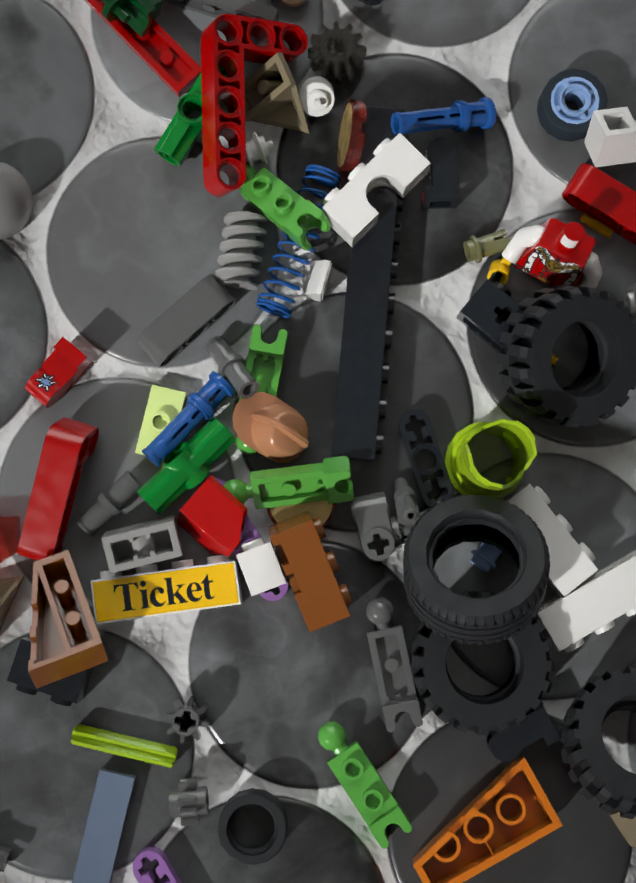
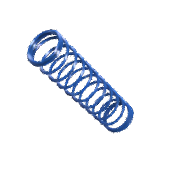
M310 164L305 169L307 176H304L301 180L305 188L299 189L297 193L300 195L302 191H310L324 199L329 193L310 188L306 185L305 179L311 178L318 183L333 188H338L342 179L338 173L327 167ZM312 171H316V172H320V173L326 174V175L332 177L334 180L329 179V178H326V177H323V176H319V175L315 174V173L312 172ZM313 203L314 205H316L318 208H320V209L322 210V207H323L322 205L317 204V203ZM282 231L287 240L278 242L277 246L283 253L273 255V261L278 266L268 269V273L273 279L263 282V286L270 293L259 294L255 304L258 308L270 314L290 318L292 314L290 308L278 302L261 298V296H271L292 304L296 303L294 299L274 292L266 283H277L297 291L301 290L299 286L277 278L272 274L271 270H283L301 278L306 277L302 272L285 267L276 260V257H289L305 265L311 264L309 260L291 255L281 247V244L284 243L298 246ZM308 231L306 234L308 237L320 239V236L315 232ZM311 247L308 251L315 252V248Z

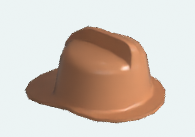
M256 392L252 397L241 398L235 405L232 421L237 437L244 444L269 460L277 463H290L297 459L305 448L308 447L310 442L308 441L309 432L306 420L297 410L277 397L265 392Z

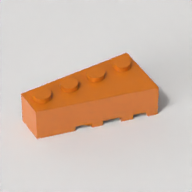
M519 755L412 858L413 866L422 883H463L563 826L525 757Z

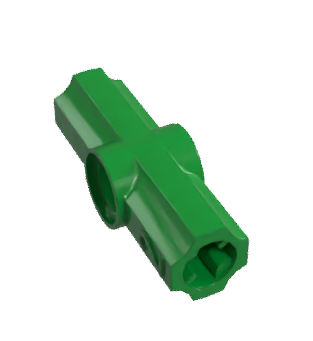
M218 65L220 73L227 77L225 69ZM201 73L189 93L180 98L176 114L154 148L155 153L174 166H182L202 134V115L197 119L186 117L192 110L202 112Z
M212 417L188 442L180 443L163 460V466L137 493L160 515L186 489H192L200 484L210 472V465L236 439L221 422Z

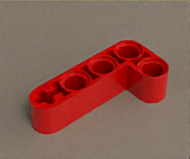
M66 417L50 426L40 455L18 545V555L38 561L61 552L83 465L93 454L98 441V427Z

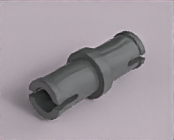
M216 336L209 340L206 345V351L217 363L220 375L231 382L241 398L252 397L258 391L259 383L247 370L246 361L240 354H235L223 336Z
M126 471L106 493L102 491L97 496L98 501L81 518H78L76 523L86 534L93 537L113 515L118 516L122 512L121 507L143 485L132 473Z

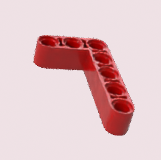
M221 14L202 32L203 181L206 190L211 195L224 197L243 186L246 180L244 61L265 64L277 52H281L286 63L289 64L303 54L308 46L307 35L300 26L241 15ZM217 30L225 35L226 41L220 38ZM251 36L256 38L258 45L252 41ZM283 40L289 45L290 50L286 48ZM218 65L225 69L227 77L220 73ZM219 100L225 103L228 113L221 109ZM219 136H223L227 140L228 149L222 146ZM220 171L227 174L229 185L222 181Z
M580 164L562 192V198L572 207L588 214V216L590 215L592 219L594 218V220L596 219V221L603 223V225L605 224L613 232L636 245V192L598 168L589 164Z

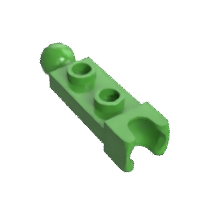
M246 162V180L239 191L242 197L289 235L291 240L303 250H310L312 245L306 239L307 232L313 228H318L323 232L330 230V222L324 212L308 199L305 200L265 167L256 173V168L254 166L251 167L249 162Z
M258 324L253 325L246 368L259 383L257 392H265L277 397L289 332L285 329L279 331L274 343L267 344L262 341L263 333L261 326ZM236 437L237 448L243 454L254 455L258 453Z
M347 456L324 458L323 463L250 472L251 484H246L240 479H232L223 485L243 505L248 498H254L256 509L328 500L329 504L348 502L354 499L353 482L350 479V463Z
M337 722L323 724L318 731V741L324 749L335 753L334 756L327 760V764L359 811L381 848H388L389 841L385 832L386 827L391 823H395L405 833H410L413 826L358 741L356 740L347 746L345 743L346 731L341 724Z

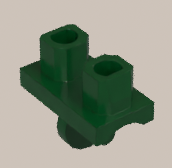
M101 0L105 4L102 9V15L107 21L112 22L120 18L140 37L149 33L152 21L160 15L163 6V0Z

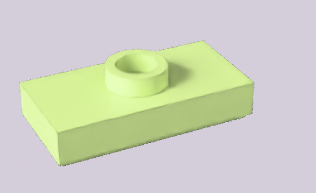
M152 384L135 450L136 454L144 455L142 450L184 409L187 398L186 392Z

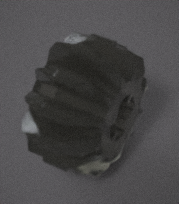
M336 20L331 30L322 24L320 35L313 34L311 36L310 44L312 47L308 48V58L313 60L311 62L313 72L322 70L321 77L328 79L330 75L334 76V81L337 85L341 82V75H345L346 78L352 80L354 78V70L361 71L364 66L362 58L366 56L367 48L361 45L363 42L362 34H352L353 26L351 23L344 29H340V24Z

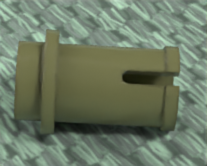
M501 229L477 238L474 235L470 236L469 240L463 243L467 260L480 263L484 257L503 252L510 242L509 236L503 237L507 235V231Z

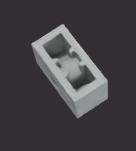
M175 515L105 531L101 538L110 574L183 555L184 548Z

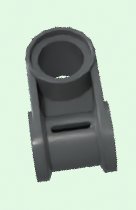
M384 491L355 497L352 501H349L363 554L373 562H382L393 553L395 548L390 524V513ZM374 536H379L380 541H386L388 546L383 548L382 555H377L376 550H369L368 545L373 542Z

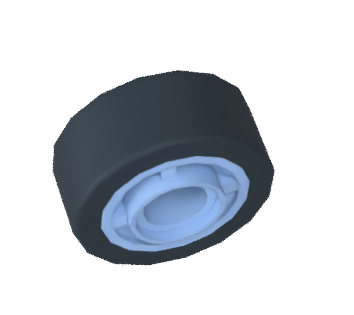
M569 69L560 71L549 79L538 99L537 114L541 126L549 135L558 140L573 142L586 138L593 111L607 109L608 98L605 87L596 76L585 70ZM565 101L575 102L579 110L569 109Z

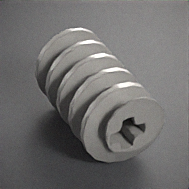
M249 211L230 212L224 216V223L228 227L222 229L221 234L225 241H222L219 246L220 251L224 254L217 258L218 264L223 268L215 271V277L226 286L243 290H258V285L249 281L250 277L260 276L261 273L251 266L253 263H260L263 260L262 257L254 254V250L264 249L265 247L264 243L256 240V236H264L267 233L265 229L258 226V223L268 221L265 216Z

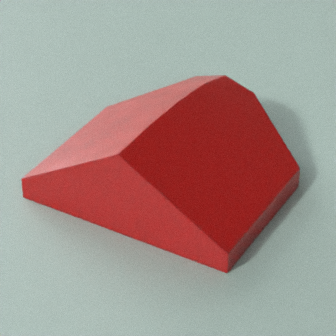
M211 475L179 510L177 523L211 555L230 556L240 544L247 508Z

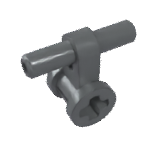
M402 477L394 481L396 516L390 517L395 541L394 549L402 548V544H405L410 529L415 525L417 519H420V516L425 513V511L419 512L415 492L409 487L407 480Z

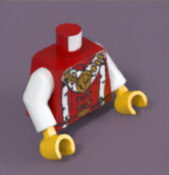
M549 218L542 226L533 225L521 228L502 252L503 258L494 260L491 263L487 279L491 277L492 273L501 272L503 275L499 283L505 285L509 278L510 265L514 263L515 268L552 287L568 285L597 288L602 276V267L598 255L593 252L596 240L585 234V229L581 224L577 222L565 224L556 218Z

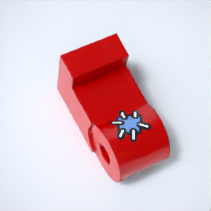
M64 337L53 347L55 350L25 385V390L46 408L53 406L94 363Z

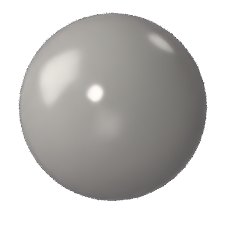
M0 162V240L14 236L25 227L32 214L33 195L25 177L14 167Z

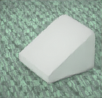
M329 260L310 261V265H305L303 273L306 277L301 278L299 285L301 290L297 291L299 296L319 302L323 300L332 271V263Z

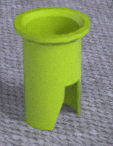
M500 419L491 423L480 422L468 425L457 432L447 446L444 462L452 485L456 491L465 496L488 495L493 498H504L516 489L523 478L524 471L529 468L536 457V438L527 426L517 420ZM481 434L494 435L507 444L512 452L513 467L512 473L506 478V482L503 484L493 483L479 474L473 464L472 454L468 443H472L473 436Z

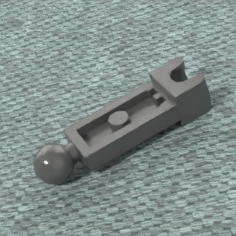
M376 597L368 603L366 615L368 620L376 625L377 630L366 632L386 730L390 733L396 730L395 718L400 712L409 713L413 724L420 727L423 721L402 625L390 626V621L394 616L393 604L384 597Z

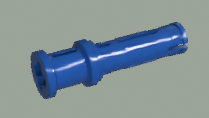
M484 97L480 98L478 102L471 103L458 100L452 103L450 107L402 113L395 112L391 117V128L396 136L399 133L409 134L449 128L458 133L466 132L468 128L479 126L482 129H491L496 122V107L491 98Z
M212 371L209 375L210 380L196 394L191 393L188 396V405L142 450V453L153 464L159 467L161 462L203 419H211L215 415L214 410L227 396L232 397L235 394L233 387L221 375Z

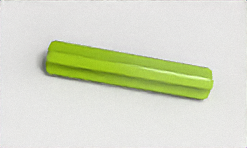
M77 724L71 735V743L73 745L164 767H173L177 759L178 749L174 746L82 724Z

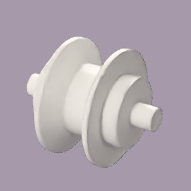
M318 76L311 77L304 81L300 87V101L303 110L307 114L318 117L327 114L332 109L335 101L334 90L327 79Z
M253 131V139L246 142V162H249L251 167L258 160H261L266 165L268 164L266 157L270 156L268 149L274 147L272 140L265 142L263 136L258 137L256 131Z

